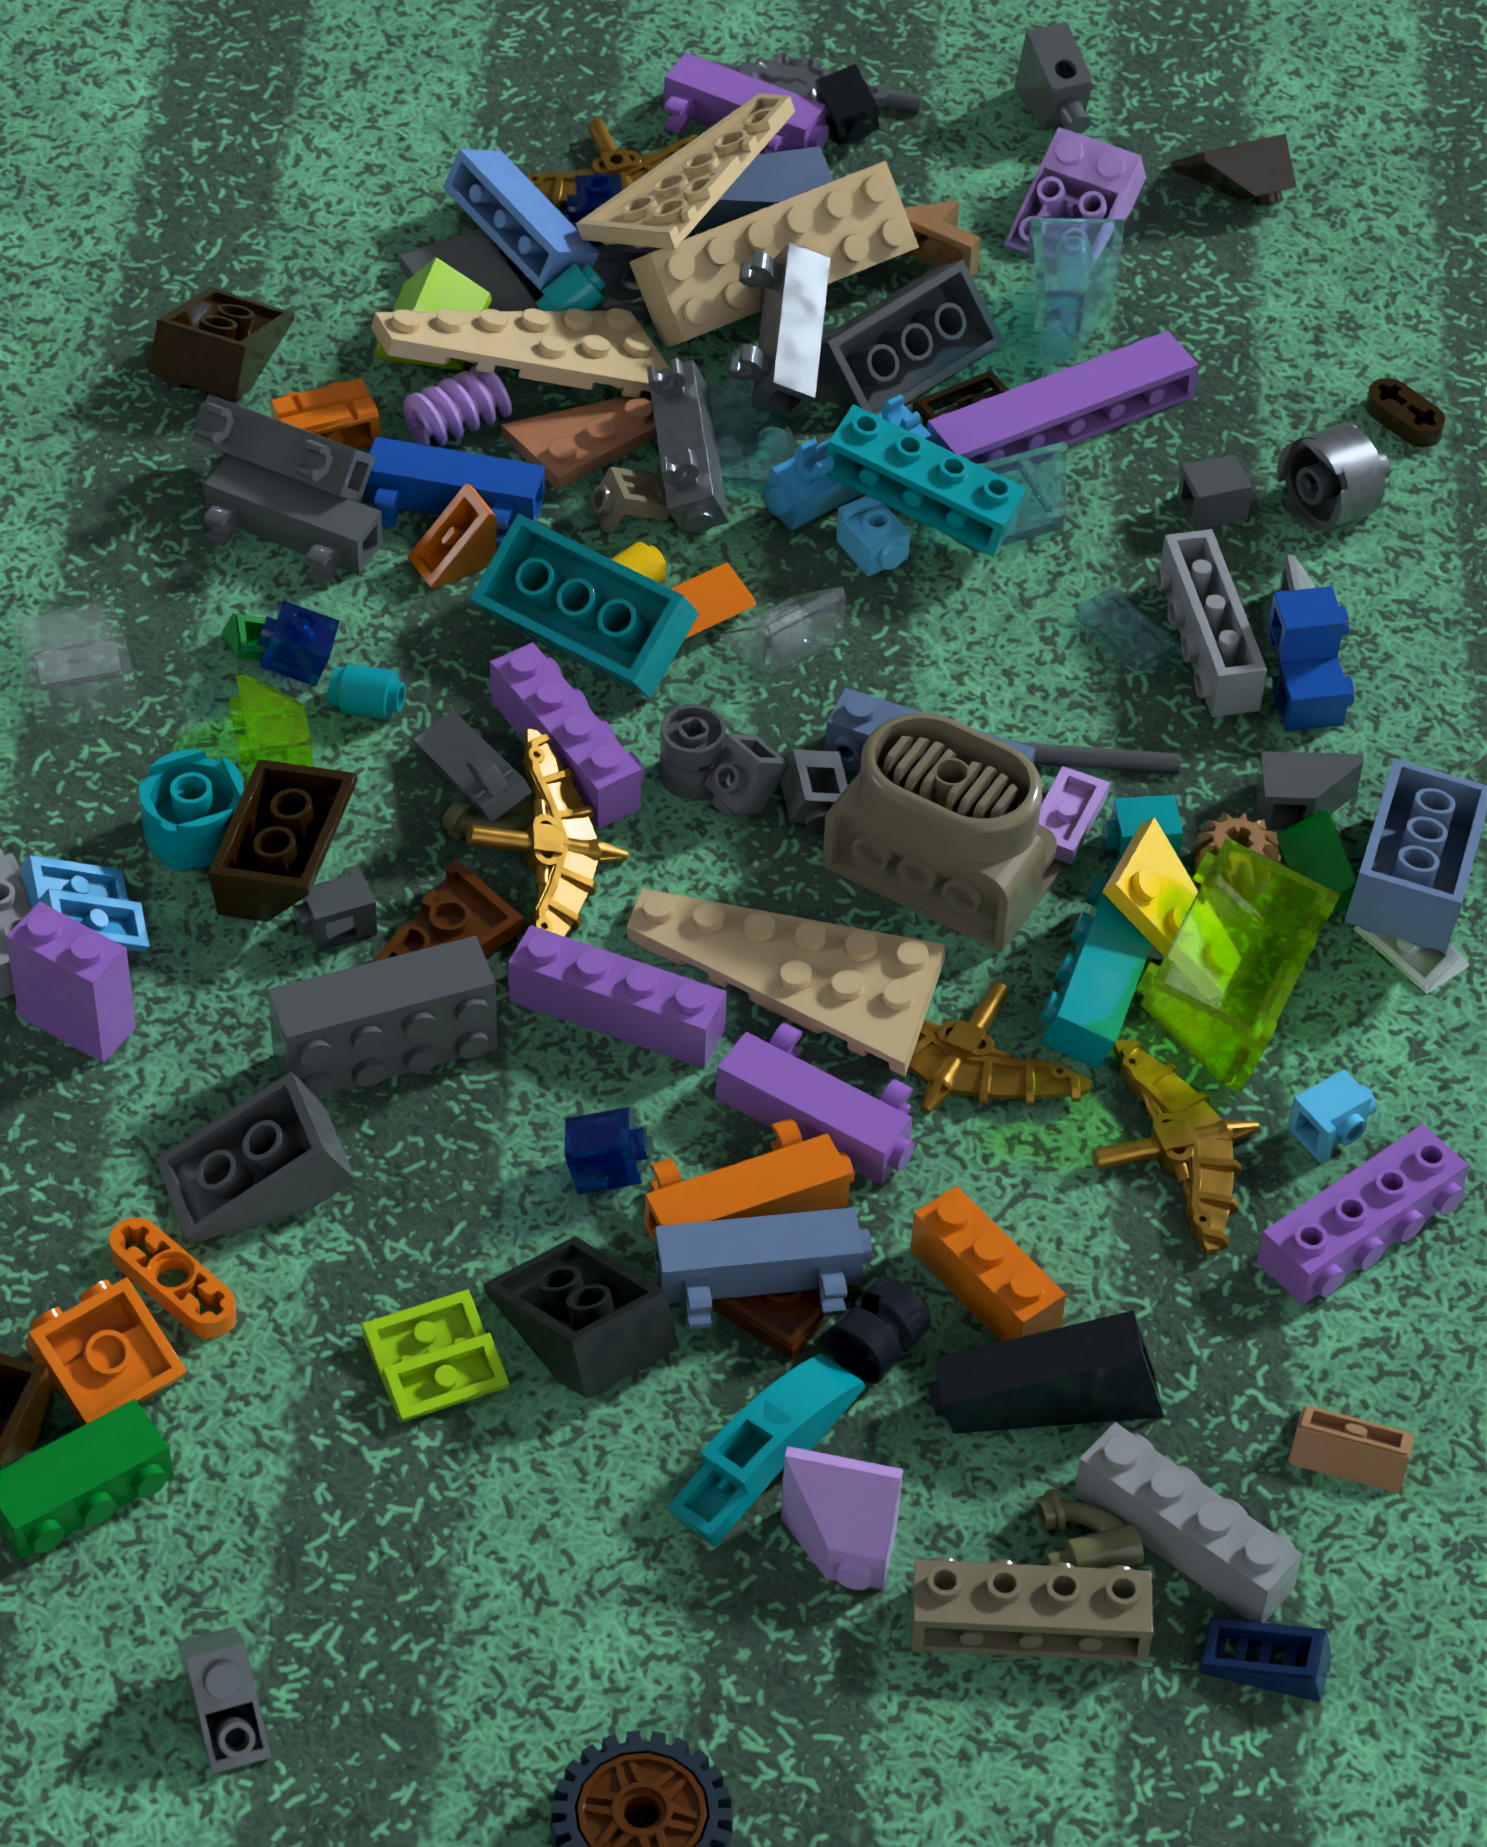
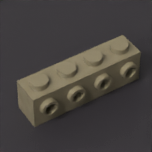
M936 1557L930 1560L915 1559L911 1591V1651L1148 1661L1153 1636L1152 1571L1134 1570L1123 1565H1115L1108 1568L1075 1567L1061 1562L1044 1566L1015 1564L1008 1560H994L989 1563L960 1562L949 1557Z

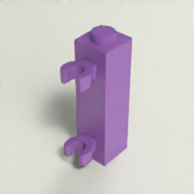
M687 52L664 77V110L672 113L665 122L664 129L677 134L685 131L690 120L711 128L759 93L790 95L795 109V113L764 147L765 151L763 154L820 146L822 149L829 134V126L825 125V104Z
M782 1023L773 1034L769 1043L745 1032L717 1066V1100L769 1127H772L774 1123L793 1118L800 1130L803 1141L828 1133L838 1152L845 1151L854 1171L880 1185L883 1184L893 1169L902 1171L905 1168L915 1147V1143L910 1140L913 1117L908 1114L911 1110V1105L905 1103L912 1094L913 1088L893 1079L884 1090L880 1100L799 1059L801 1049L794 1045L801 1038L802 1031Z

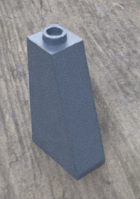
M821 147L757 155L691 232L708 231L833 182L834 180Z

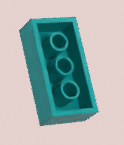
M519 513L469 598L487 617L649 699L652 698L699 615V612L684 595Z

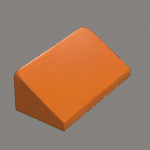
M728 562L670 588L684 595L699 612L686 638L756 606L752 594Z

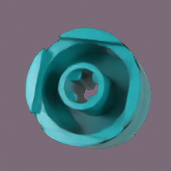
M186 749L169 753L157 759L149 767L150 774L145 778L144 782L141 779L139 785V801L145 843L149 850L160 860L164 861L166 867L171 870L185 871L189 868L211 866L243 795L242 776L238 768L230 760L222 756L221 761L208 758L203 750Z

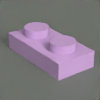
M1062 766L1041 805L1039 824L1052 831L1056 837L1057 852L1054 859L1072 865L1108 797L1110 782Z

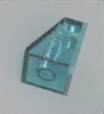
M1031 218L1024 283L1030 361L1057 363L1077 362L1116 294L1124 219Z

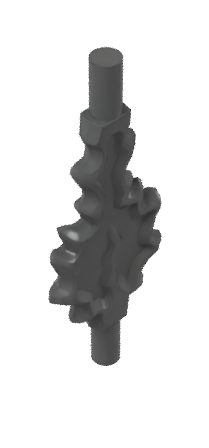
M782 52L773 59L766 60L759 57L755 63L741 62L740 65L711 61L817 101L815 80L833 73L830 69L819 68L821 61L818 57L791 58L788 52ZM864 79L877 103L878 110L884 111L885 107L920 113L923 95L889 90V85H870L869 80Z

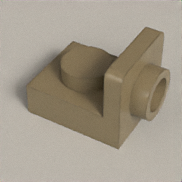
M610 466L602 482L594 489L592 494V510L602 531L605 533H614L624 514L639 519L650 518L666 521L670 515L667 509L664 483L658 474Z

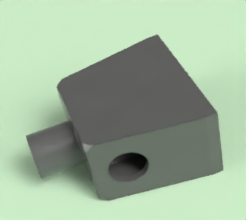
M1063 22L1026 31L1014 85L1015 90L1042 130L1063 126L1066 130L1078 134L1083 133L1091 124L1086 109L1092 88V77L1068 23Z

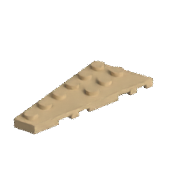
M759 93L577 222L576 225L581 239L603 242L604 245L626 244L633 245L634 248L655 247L675 250L795 113L790 95Z
M571 308L567 311H541L538 309L498 311L495 309H484L479 312H457L450 309H442L438 312H413L400 309L395 312H375L371 326L385 352L390 356L442 365L448 363L450 358L462 359L475 364L477 371L493 373L495 365L519 369V378L587 390L595 388L596 383L606 384L620 389L622 396L639 398L641 391L651 392L647 376L648 366L653 365L656 371L669 367L632 312L620 308H612L608 311H584L577 308Z
M643 888L627 924L628 939L679 966L687 963L707 972L710 981L724 988L731 984L747 992L750 1001L817 1034L828 1032L846 1041L849 1050L863 1057L869 1052L889 1062V1069L904 1077L906 1076L945 961V944Z

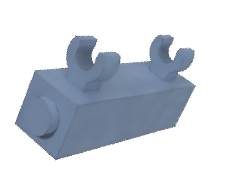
M852 1207L655 1226L654 1261L658 1287L666 1291L668 1303L685 1302L689 1329L711 1327L710 1311H712V1300L721 1298L819 1289L823 1316L844 1314L846 1312L844 1298L847 1297L846 1286L861 1285L863 1263L872 1261V1245L869 1229H859L856 1208Z

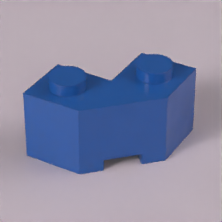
M1332 586L1274 592L1268 621L1269 646H1276L1278 651L1277 667L1279 675L1271 676L1272 690L1285 732L1342 726L1347 706H1352L1354 703L1352 679L1350 676H1344L1338 659L1341 638L1347 635L1349 631V618L1346 607L1338 605Z

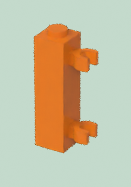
M789 1118L772 1124L771 1128L777 1137L776 1140L771 1141L772 1152L685 1181L681 1180L678 1168L672 1158L651 1164V1170L656 1180L650 1181L652 1192L645 1194V1227L655 1244V1226L838 1209L848 1205L850 1183L855 1180L851 1160L845 1151L838 1152L828 1133L803 1141L796 1122L793 1118Z

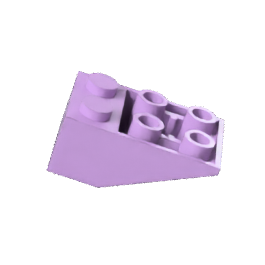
M1058 127L1005 240L1004 247L1087 276L1130 214L1145 182L1146 175L1141 155Z

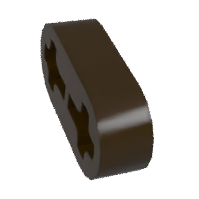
M1382 378L1374 381L1369 386L1365 407L1367 413L1373 419L1407 443L1416 447H1431L1441 440L1445 416L1437 406L1397 379Z

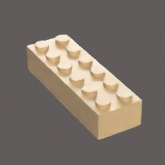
M884 161L687 238L675 250L662 248L630 261V266L662 347L664 349L762 311L765 287H749L739 281L740 265L742 263L750 265L753 251L764 252L774 259L789 242L797 246L806 247L815 253L830 258L829 284L919 248L887 162Z

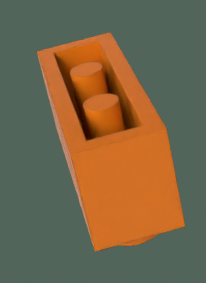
M957 1185L914 1212L910 1251L1000 1342L1061 1328L1066 1294Z

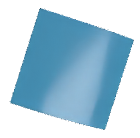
M30 855L20 866L24 886L32 909L39 902H42L121 944L127 950L146 952L150 947L141 902L128 901L122 869Z

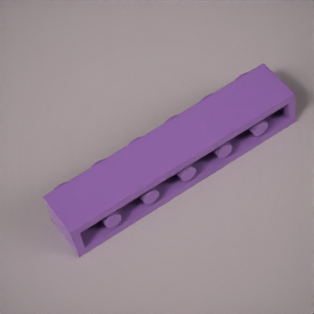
M1165 331L931 419L927 424V431L931 434L929 441L957 455L963 456L994 473H999L1194 398L1199 364L1169 331Z

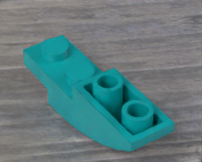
M821 1353L804 1361L781 1376L734 1416L700 1452L704 1465L667 1506L672 1518L716 1547L784 1468L787 1446L811 1451L865 1389L864 1382Z

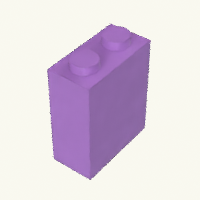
M39 902L6 935L18 1017L104 1063L136 1029L127 948L42 902Z

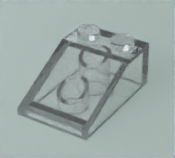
M109 601L11 618L38 730L138 712L134 671L123 632Z

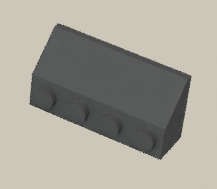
M962 259L930 270L822 336L817 378L818 390L847 412L854 404L870 413L878 414L881 412L884 402L902 394L904 397L903 404L905 405L1004 343L964 260Z

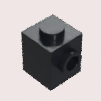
M856 64L815 80L817 102L826 105V122L838 145L849 141L862 140L872 132L879 130L877 103Z

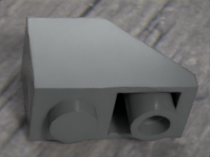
M1261 751L1255 783L1258 820H1265L1267 830H1284L1317 812L1329 810L1330 814L1334 813L1357 795L1364 762L1363 754Z
M236 1627L176 1642L189 1698L212 1774L272 1758L245 1641Z

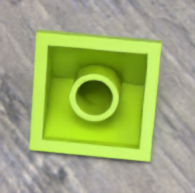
M435 257L404 283L392 312L400 309L413 312H438L442 309H450L457 312H479L488 309L492 297L488 291ZM380 342L374 352L375 358L386 361L462 370L466 362L462 359L450 358L448 363L442 365L387 355Z

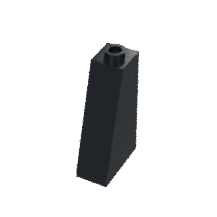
M1134 1310L934 1358L938 1381L929 1382V1392L936 1416L946 1414L954 1434L1164 1417L1155 1369Z

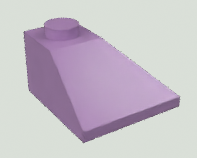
M787 1446L784 1462L781 1519L825 1578L836 1580L841 1585L854 1590H863L868 1587L884 1589L897 1532L903 1469Z

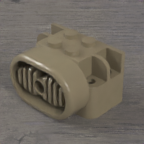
M931 713L905 714L892 718L877 727L863 746L860 772L828 810L825 817L823 868L999 952L1004 951L1060 876L1063 868L1052 863L1057 852L1056 837L1052 831L1039 824L1043 789L1040 775L1034 764L1016 748L942 715Z

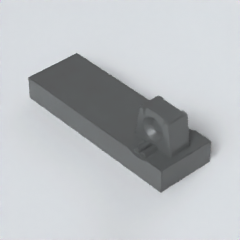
M451 710L413 739L420 752L491 823L532 793L525 779L454 710Z

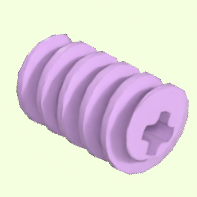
M475 366L471 367L469 372L463 371L455 374L453 379L447 378L439 381L437 387L431 385L423 388L421 393L415 392L407 395L403 405L404 420L412 438L418 444L430 446L429 437H431L439 447L447 444V431L456 440L463 437V424L470 432H475L480 427L479 417L485 424L491 425L496 421L495 410L503 418L511 416L512 413L511 401L501 379L495 372L477 371Z

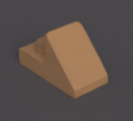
M948 201L904 208L919 248L906 252V254L936 267L963 259L971 276L978 271L981 237L957 227L959 202Z

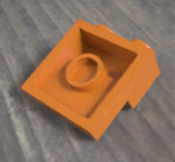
M128 1277L113 1285L110 1284L109 1280H103L83 1292L79 1296L81 1303L71 1309L62 1312L60 1307H56L40 1315L30 1324L32 1331L29 1332L24 1344L36 1364L47 1366L52 1390L54 1392L57 1390L61 1392L81 1426L133 1399H136L138 1404L180 1381L187 1373L186 1368Z

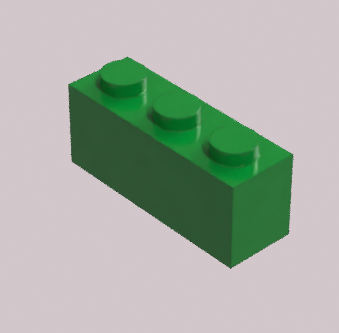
M136 1399L123 1404L0 1469V1532L19 1560L35 1552L45 1553L52 1550L68 1534L87 1524L97 1525L104 1522L114 1513L115 1509L137 1497L146 1498L156 1494L164 1487L167 1481L174 1478L170 1447Z

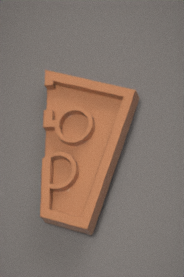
M643 392L640 393L639 398L623 396L501 424V437L527 462L544 465L545 478L557 490L657 438L652 400Z

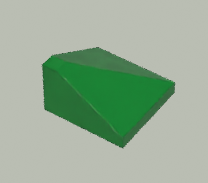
M232 614L222 630V639L236 658L277 664L284 663L285 655L279 620Z

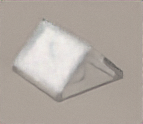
M843 587L796 594L718 636L721 642L763 684H766L843 643L846 594Z

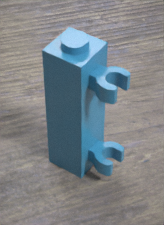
M902 394L883 403L881 412L876 415L929 441L931 434L920 423V414L917 411L911 413L903 404L904 397ZM815 438L803 443L796 448L794 457L771 469L761 498L766 503L769 511L774 516L779 517L790 531L862 495V493L825 476L834 467V459L831 456L824 458L828 442L831 438L818 444Z

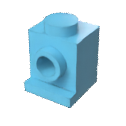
M865 496L838 508L836 541L867 576L884 569H894L903 561L908 560L910 532L885 504Z
M1343 1069L1294 1097L1287 1129L1322 1165L1330 1160L1334 1146L1339 1143L1349 1145L1364 1133L1367 1127V1117L1376 1112L1377 1104L1371 1091L1366 1086L1358 1084Z

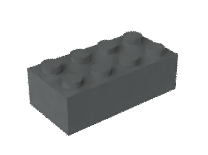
M476 936L268 989L273 1057L279 1073L283 1077L291 1071L320 1099L328 1097L331 1093L357 1086H374L383 1079L410 1072L423 1073L436 1065L462 1058L476 1059L486 1052L497 1049L496 982Z

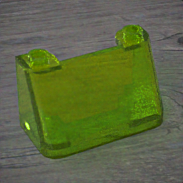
M1226 837L1217 856L1208 851L1206 852L1193 877V880L1202 884L1161 965L1158 966L1150 962L1135 991L1145 995L1140 1005L1221 1084L1241 1093L1269 1044L1284 1005L1340 894Z

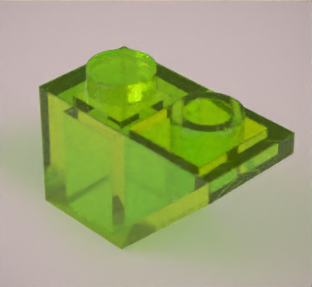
M247 674L237 675L238 696L229 697V709L232 726H242L243 733L236 734L239 763H249L251 774L258 759L313 767L312 741L304 704Z

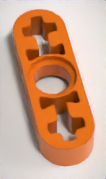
M134 1217L125 1219L113 1227L109 1236L113 1263L196 1336L212 1339L227 1334L233 1328L236 1322V1306L232 1291L154 1223L144 1218ZM131 1241L138 1245L145 1241L146 1253L151 1258L148 1265L145 1253L135 1246L126 1250L125 1243ZM173 1269L181 1270L188 1275L187 1280L176 1287H166L157 1281L163 1272ZM197 1291L200 1302L209 1309L220 1306V1313L215 1315L208 1311L201 1315L199 1301L194 1297Z

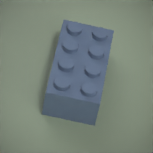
M1394 758L1344 922L1359 926L1368 932L1382 933L1409 941L1418 947L1447 952L1462 906L1487 813V785Z

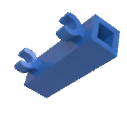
M381 437L375 438L369 453L376 456L364 490L365 503L374 504V507H378V510L381 511L382 526L394 527L399 509L440 516L465 484L473 486L496 515L497 546H500L517 514L519 513L537 522L545 500L544 465Z

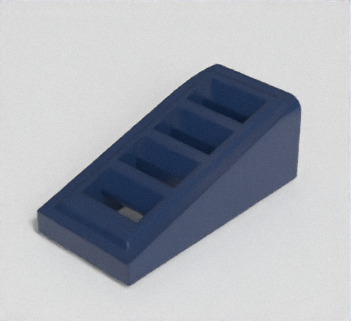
M1210 1617L1199 1670L1200 1674L1308 1700L1322 1701L1331 1660V1646L1326 1629ZM1227 1638L1237 1640L1233 1659L1223 1658ZM1251 1644L1260 1646L1257 1662L1248 1661ZM1275 1650L1284 1652L1282 1665L1272 1664ZM1299 1655L1308 1657L1306 1668L1297 1667Z

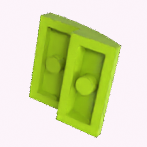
M469 1289L362 1323L361 1332L368 1351L401 1423L509 1387L510 1383L490 1332L485 1333Z

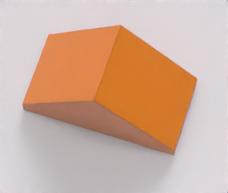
M465 484L409 553L407 558L428 585L434 589L487 568L497 551L496 515L473 486Z

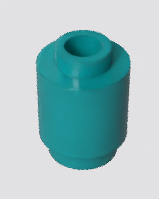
M574 263L542 290L544 296L536 304L541 311H567L571 308L591 311L605 299L600 290L606 284L589 264L581 269L577 263Z
M348 664L345 668H334L328 685L329 705L337 707L341 713L390 720L394 711L400 712L402 710L406 697V685L404 682L399 681V675L395 670Z

